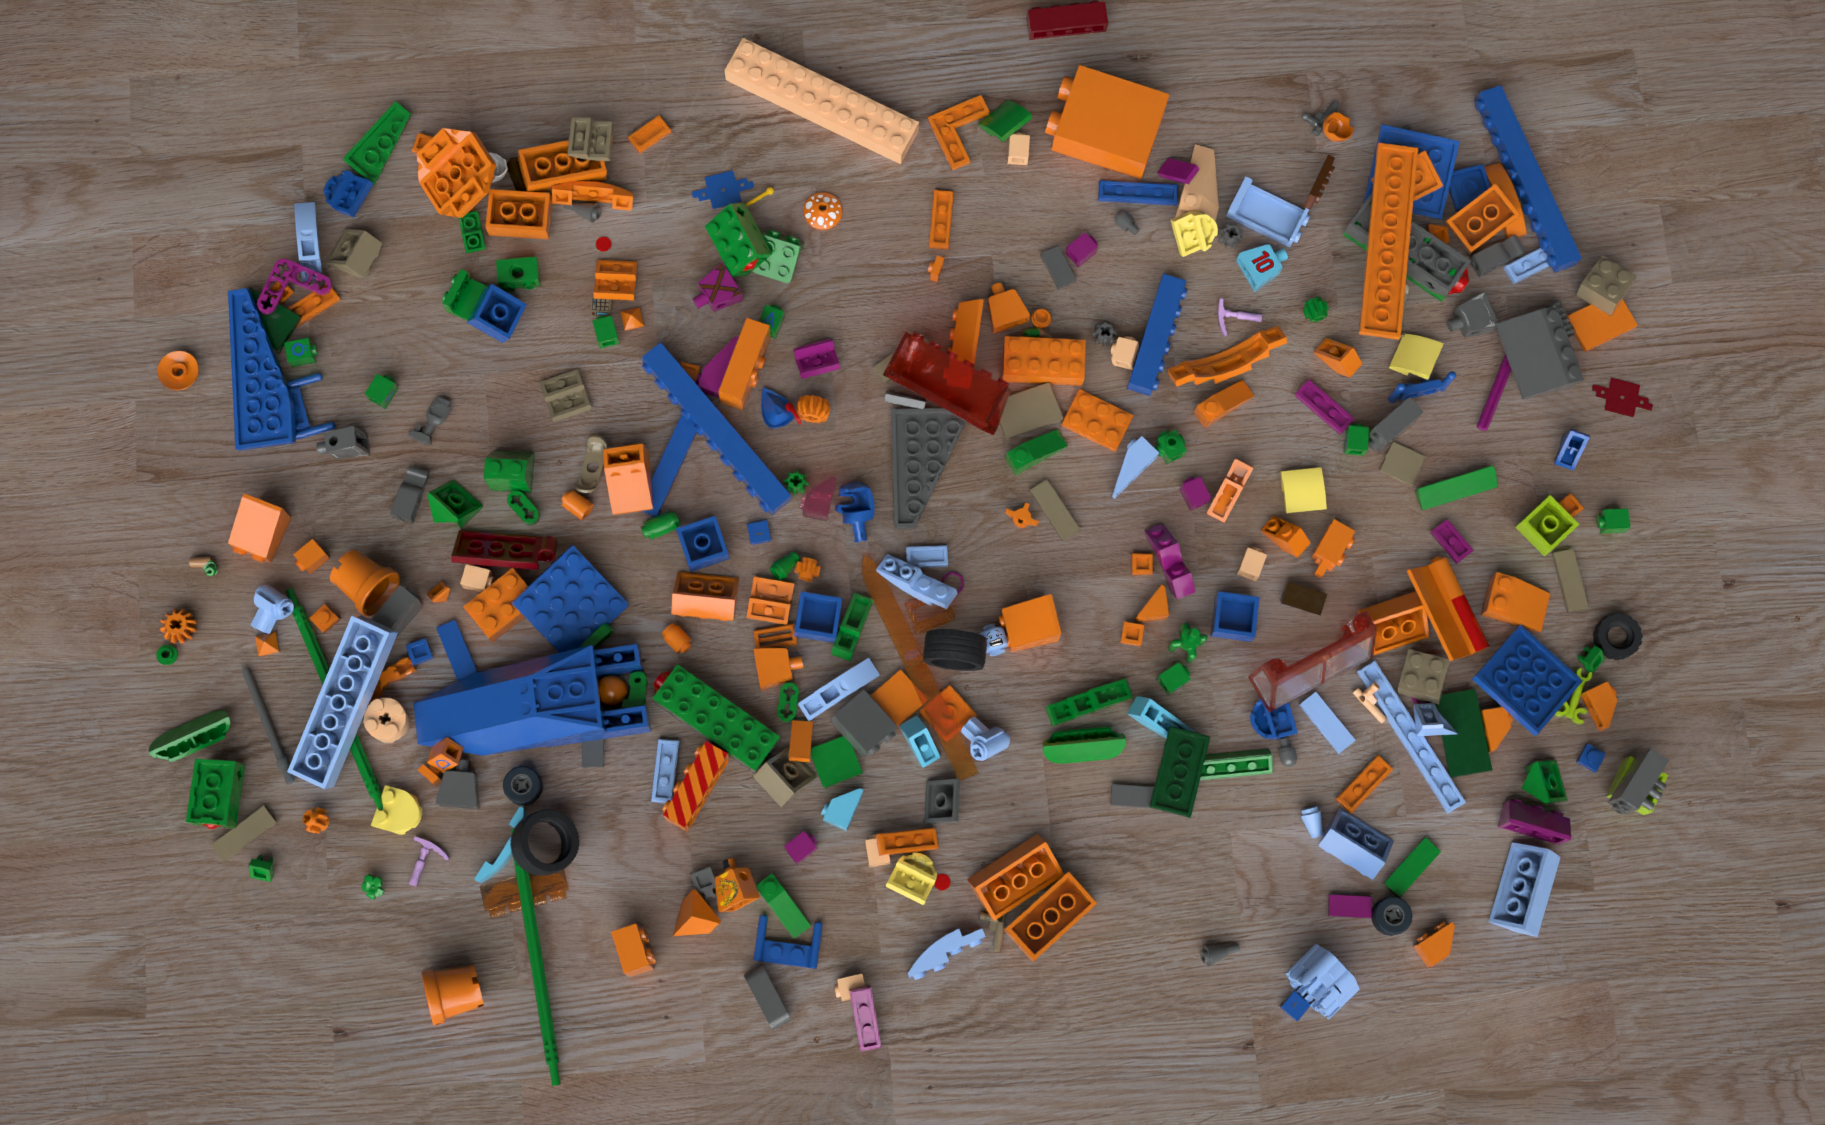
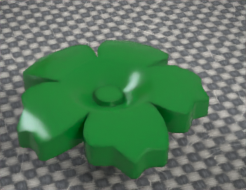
M368 874L364 877L365 881L362 882L361 887L362 891L366 892V896L375 900L376 897L384 895L385 890L381 888L383 886V879L380 876L375 878L374 875Z

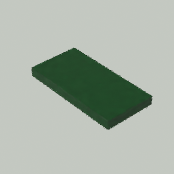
M1471 689L1441 695L1440 703L1435 704V706L1458 733L1441 735L1450 778L1493 771L1476 690Z
M1169 726L1149 808L1191 818L1211 736Z

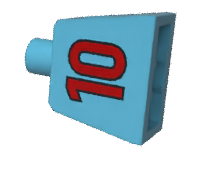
M1267 244L1239 253L1236 261L1252 289L1256 292L1280 274L1283 268L1281 262L1288 259V256L1283 248L1274 252L1271 246Z

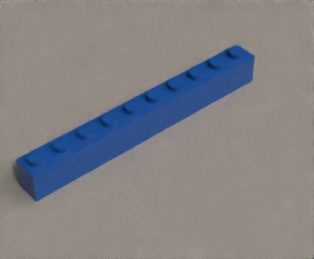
M1502 86L1480 92L1475 99V108L1480 112L1483 118V125L1490 133L1491 142L1497 148L1499 160L1504 164L1506 172L1515 187L1517 197L1522 202L1523 211L1528 215L1531 222V229L1539 239V246L1547 254L1549 267L1556 273L1576 266L1582 257Z
M661 342L642 356L641 367L648 375L652 374L660 390L664 389L669 394L667 397L673 405L677 404L681 408L680 413L687 421L690 419L694 423L693 428L700 436L704 435L708 440L706 443L712 451L716 450L721 455L719 457L721 462L726 467L729 465L734 471L732 472L733 476L737 481H743L747 486L745 489L752 498L755 496L760 501L758 504L765 513L769 512L772 516L791 501L789 492Z

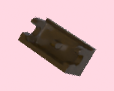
M1285 582L1280 602L1281 604L1321 616L1327 594L1294 583Z

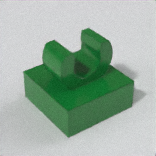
M1594 646L1592 650L1589 647H1584V652L1588 655L1586 657L1578 655V661L1584 664L1585 670L1588 673L1592 672L1593 675L1605 660L1603 651L1597 646Z
M259 855L257 859H251L249 863L250 878L271 882L274 876L273 857H270L268 862L263 861L262 855Z

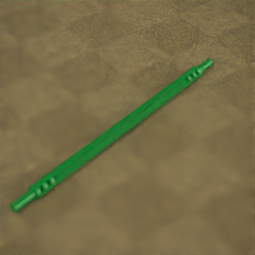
M287 589L285 591L286 595L292 600L294 605L293 617L323 685L329 672V666L304 607L300 606L294 589ZM356 733L350 751L370 798L374 800L378 810L383 811L381 788Z
M514 860L546 1065H549L552 1086L561 1085L557 1065L559 1057L529 873L523 870Z

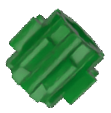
M1321 297L1305 302L1303 313L1306 319H1310V322L1315 323L1327 318L1329 307L1327 302L1323 301Z
M796 470L794 474L788 472L789 478L783 480L784 484L788 486L786 490L788 492L792 491L794 497H796L797 493L805 494L804 488L809 487V483L805 480L807 475H800L799 470ZM795 480H799V483H798L797 486H794V485H793V483L795 482Z

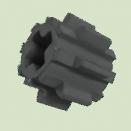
M1226 223L1224 230L1220 229L1218 233L1221 235L1219 243H1223L1225 248L1231 246L1235 249L1237 243H1241L1243 237H1241L1243 229H1238L1236 223L1234 225Z
M1104 321L1102 325H1095L1096 331L1092 332V337L1096 339L1095 344L1100 343L1104 348L1107 343L1113 345V337H1116L1118 332L1113 330L1114 324L1109 325Z

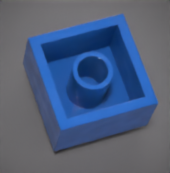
M491 284L484 288L467 323L503 343L510 339L527 304Z
M716 516L676 528L690 572L729 560V554Z

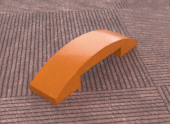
M1501 163L1484 167L1490 186L1492 187L1496 184L1520 214L1515 221L1503 229L1506 238L1509 239L1514 235L1517 238L1525 236L1527 232L1523 212L1507 172Z
M574 181L552 186V204L572 205V200L612 203V209L632 211L633 193L607 183Z

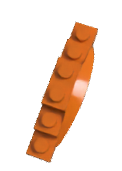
M1278 326L1262 330L1242 343L1221 353L1198 360L1183 361L1179 365L1169 368L1168 375L1176 387L1190 381L1198 385L1211 379L1217 384L1252 370L1251 363L1269 357V350L1286 344L1287 337Z

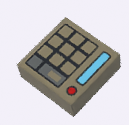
M591 297L590 318H597L602 315L611 316L612 299H594V297Z

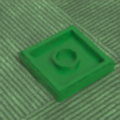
M844 736L811 748L810 756L823 789L863 774L854 749Z

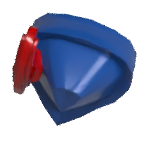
M763 387L761 408L766 426L771 429H778L789 424L794 418L801 425V419L793 404L772 390Z

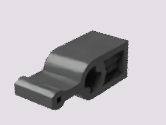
M1514 235L1503 242H1498L1474 254L1470 259V264L1480 278L1505 265L1510 260L1521 256L1526 251L1517 236Z
M411 466L408 467L404 482L398 490L390 513L394 519L410 524L414 523L423 497V489L429 477L428 471Z

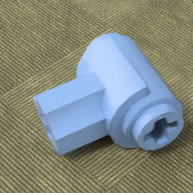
M270 585L259 586L254 596V603L259 609L251 626L270 634L276 620L284 619L293 612L294 605L292 600Z
M976 717L969 719L961 730L963 735L971 741V754L976 760L984 761L1007 749L1010 744V737L1007 732L999 727L988 729Z

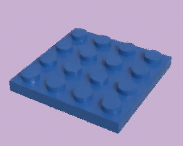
M1381 125L1376 149L1378 143L1418 148V154L1426 151L1443 187L1414 201L1412 214L1442 220L1460 141ZM1376 149L1363 203H1365L1373 190L1371 179L1374 177Z
M573 545L566 549L511 602L559 653L579 648L599 627L606 622L610 624L629 606L623 597Z
M1521 624L1472 678L1473 681L1534 736L1540 733L1582 683V680Z

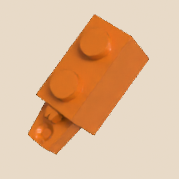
M1333 519L1311 556L1312 559L1316 560L1315 563L1318 564L1313 575L1321 579L1326 570L1331 572L1336 565L1340 566L1346 557L1343 555L1345 549H1350L1355 541V538H1353L1355 530Z

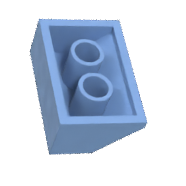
M1339 807L1326 828L1324 835H1322L1318 846L1323 848L1325 852L1339 858L1343 863L1355 868L1362 875L1368 876L1373 880L1386 863L1394 841Z

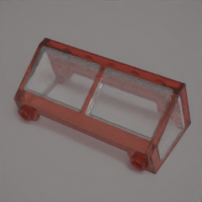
M1367 611L1356 615L1352 621L1341 628L1344 631V635L1340 640L1288 667L1282 660L1272 659L1248 676L1268 713L1373 658L1377 628Z

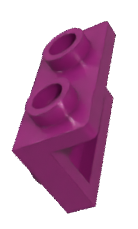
M832 339L793 349L801 379L840 369Z

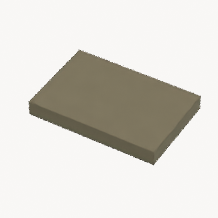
M1049 382L992 402L1006 440L1058 423L1064 419Z

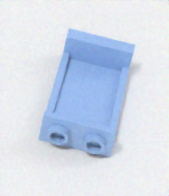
M1245 177L1226 217L1290 248L1293 242H1298L1302 234L1299 231L1301 225L1306 226L1310 215L1307 214L1309 209L1305 208L1303 210L1252 185L1253 180Z

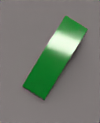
M854 593L832 647L831 655L849 662L851 661L871 610L873 599Z

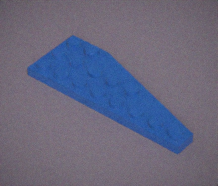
M244 288L228 291L235 450L243 451L296 443L294 402L251 290Z

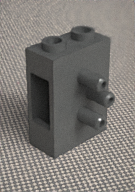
M1653 749L1638 754L1607 803L1612 806L1615 812L1622 815L1639 810L1641 805L1648 810H1652L1655 804L1646 797L1649 794L1655 799L1660 800L1663 796L1660 791L1665 790L1666 784L1658 778L1669 760Z

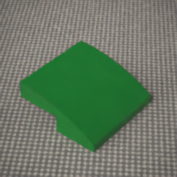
M1006 100L980 121L978 126L990 136L994 135L1004 142L1031 120L1032 115L1019 104Z

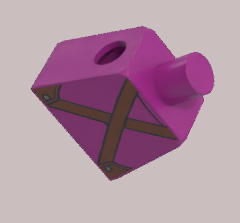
M721 263L698 282V289L701 294L692 298L697 309L708 304L712 311L716 312L743 301V293L724 264Z

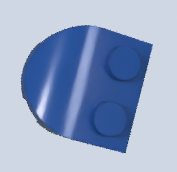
M342 171L343 174L338 177L332 176L327 181L323 193L326 195L325 201L338 213L354 218L373 183L368 179L355 176L351 171Z
M1287 693L1270 698L1265 697L1259 700L1253 707L1250 714L1251 725L1261 737L1277 740L1298 734Z

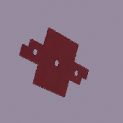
M1611 378L1609 388L1595 384L1592 386V391L1596 392V397L1607 399L1605 404L1606 411L1634 417L1636 407L1652 411L1653 404L1648 403L1649 398L1638 396L1640 389L1638 384Z

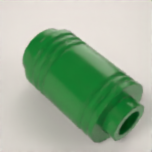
M667 511L643 521L644 526L640 528L644 538L649 537L651 541L676 530L677 527H680V523L674 511Z

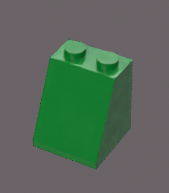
M493 450L485 458L483 476L490 491L532 493L535 452Z

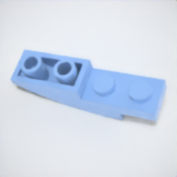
M315 202L294 204L300 265L322 274ZM301 272L302 282H306L309 279V275L306 272ZM313 276L312 282H316V276Z
M889 554L886 555L876 569L879 574L895 586L930 606L934 603L947 609L958 594L955 588L922 574L920 568Z
M867 658L799 702L798 705L808 721H811L880 676L870 658Z
M957 929L942 937L917 959L908 972V977H914L917 980L926 976V971L934 969V972L946 968L945 963L949 962L947 953L950 952L951 956L962 952V947L970 944L972 948L982 944L981 939L986 937L983 929L963 937L960 929Z

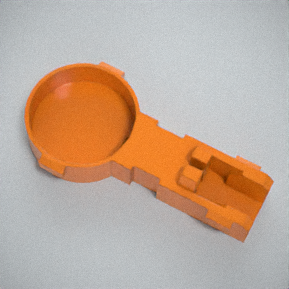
M409 657L398 660L399 662L381 673L370 702L379 699L389 684L396 683L417 671Z

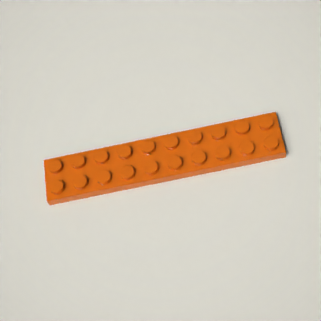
M1378 143L1359 324V334L1398 340L1401 337L1418 148Z

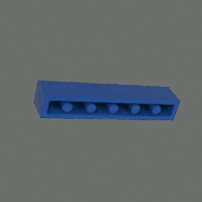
M1163 273L1127 387L1128 390L1148 396L1151 395L1152 390H1157L1160 379L1156 377L1158 372L1162 373L1165 361L1162 358L1164 354H1168L1171 345L1168 342L1169 335H1174L1177 325L1173 324L1175 317L1179 318L1181 313L1180 299H1185L1188 288L1184 287L1186 280Z

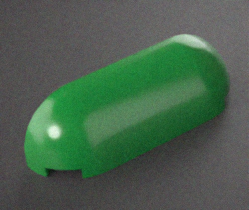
M223 710L213 711L163 733L151 743L149 754L155 759L157 757L173 762L225 738L230 727L228 713Z
M1110 727L1058 731L1052 733V737L1043 741V754L1049 761L1057 764L1107 760L1118 756L1124 750L1126 737L1123 733L1119 734L1112 731Z

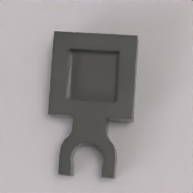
M711 866L691 873L690 875L699 894L705 893V902L710 906L708 901L710 896H714L717 902L716 893L713 891V888H715V876Z

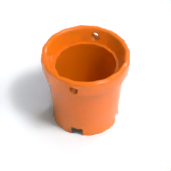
M351 550L344 554L338 560L342 563L339 569L333 567L330 574V581L355 603V608L365 617L375 615L400 584V575L391 567L381 566L356 550Z
M474 964L434 971L433 969L421 971L433 1026L446 1022V1019L484 1007Z

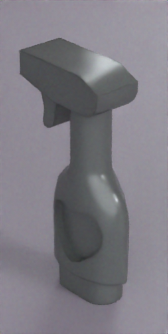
M437 397L435 401L433 400L426 414L428 423L423 433L420 432L422 426L418 424L415 430L409 431V438L424 445H431L430 435L435 426L445 421L451 409V402L441 397Z

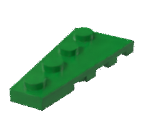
M395 101L345 155L343 161L364 179L370 180L373 186H375L409 122L411 114Z

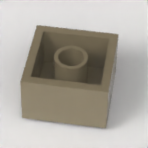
M1601 256L1581 283L1576 296L1611 316L1632 288L1637 275Z
M1408 649L1398 686V694L1439 704L1449 669V659Z

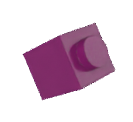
M1084 232L1067 246L1065 254L1079 268L1096 254L1098 243L1093 236H1088Z
M1190 477L1183 481L1180 492L1190 511L1209 503L1211 496L1201 477L1196 479Z
M803 831L786 844L784 849L796 865H798L817 850L815 844L818 842L811 833L807 835Z

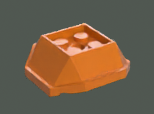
M442 128L417 153L419 184L438 214L463 218L489 193L490 186L495 179L496 163L476 132Z

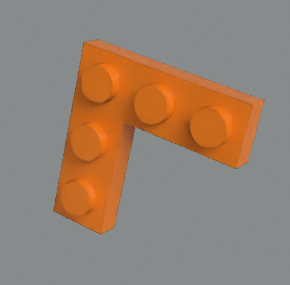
M982 95L927 118L952 171L970 164L969 156L955 129L989 115L990 111Z

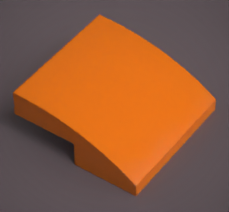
M597 260L593 292L594 299L634 300L638 263L636 261Z
M754 576L746 618L787 625L795 583Z

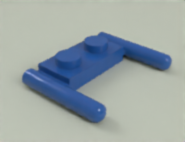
M1450 371L1442 382L1440 379L1433 381L1432 378H1429L1416 385L1414 383H1399L1389 395L1388 400L1393 403L1397 399L1402 401L1407 400L1409 397L1415 398L1437 393L1439 390L1445 391L1455 379L1456 373Z
M321 373L286 382L294 402L296 440L336 428L334 422L311 427L300 386L321 381L323 379Z
M766 914L760 915L753 961L817 969L823 927L821 922L817 921L814 923L811 946L765 940L768 916Z

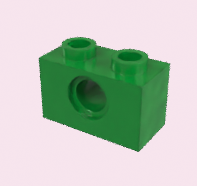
M537 257L496 260L497 282L500 289L504 291H514L515 288L530 290L541 286ZM517 272L523 273L520 278L514 277Z

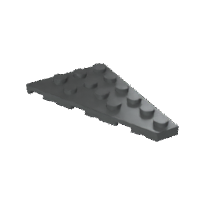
M971 408L891 409L894 529H915L970 416Z

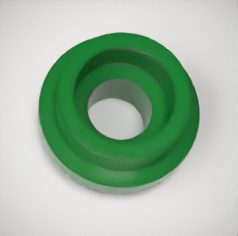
M166 644L157 650L156 658L162 665H172L178 658V651L174 646ZM166 651H169V657L164 658V653Z

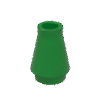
M792 551L788 555L772 562V566L769 569L776 579H785L795 567L797 561H800V558Z

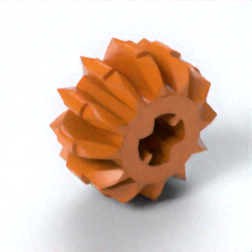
M801 396L796 404L798 416L806 422H826L831 410L828 400L821 398V396Z
M176 608L173 609L172 615L168 612L165 613L167 620H160L165 625L160 628V631L165 633L164 638L167 640L171 639V642L174 644L178 640L182 644L185 643V637L191 640L192 636L190 633L197 632V629L193 627L197 624V621L192 619L194 615L191 612L187 613L183 608L180 611ZM178 623L181 625L180 629L176 627Z

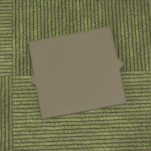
M1392 442L1388 453L1384 455L1385 460L1379 472L1412 486L1417 474L1421 472L1420 468L1426 456Z

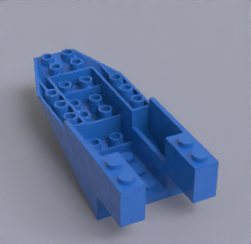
M638 644L595 650L593 645L474 673L413 703L418 745L432 747L448 737L462 746L464 753L485 756L652 732L649 711L646 706L603 712L600 705L597 677L644 671L641 650Z

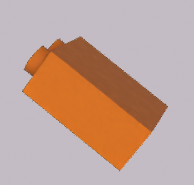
M1079 65L1075 78L1064 76L1057 99L1066 101L1062 113L1052 110L1045 133L1054 136L1052 151L1141 180L1170 94Z

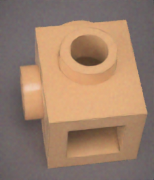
M1129 336L1124 338L1118 337L1117 343H1113L1111 360L1114 366L1133 370L1140 349L1136 339Z

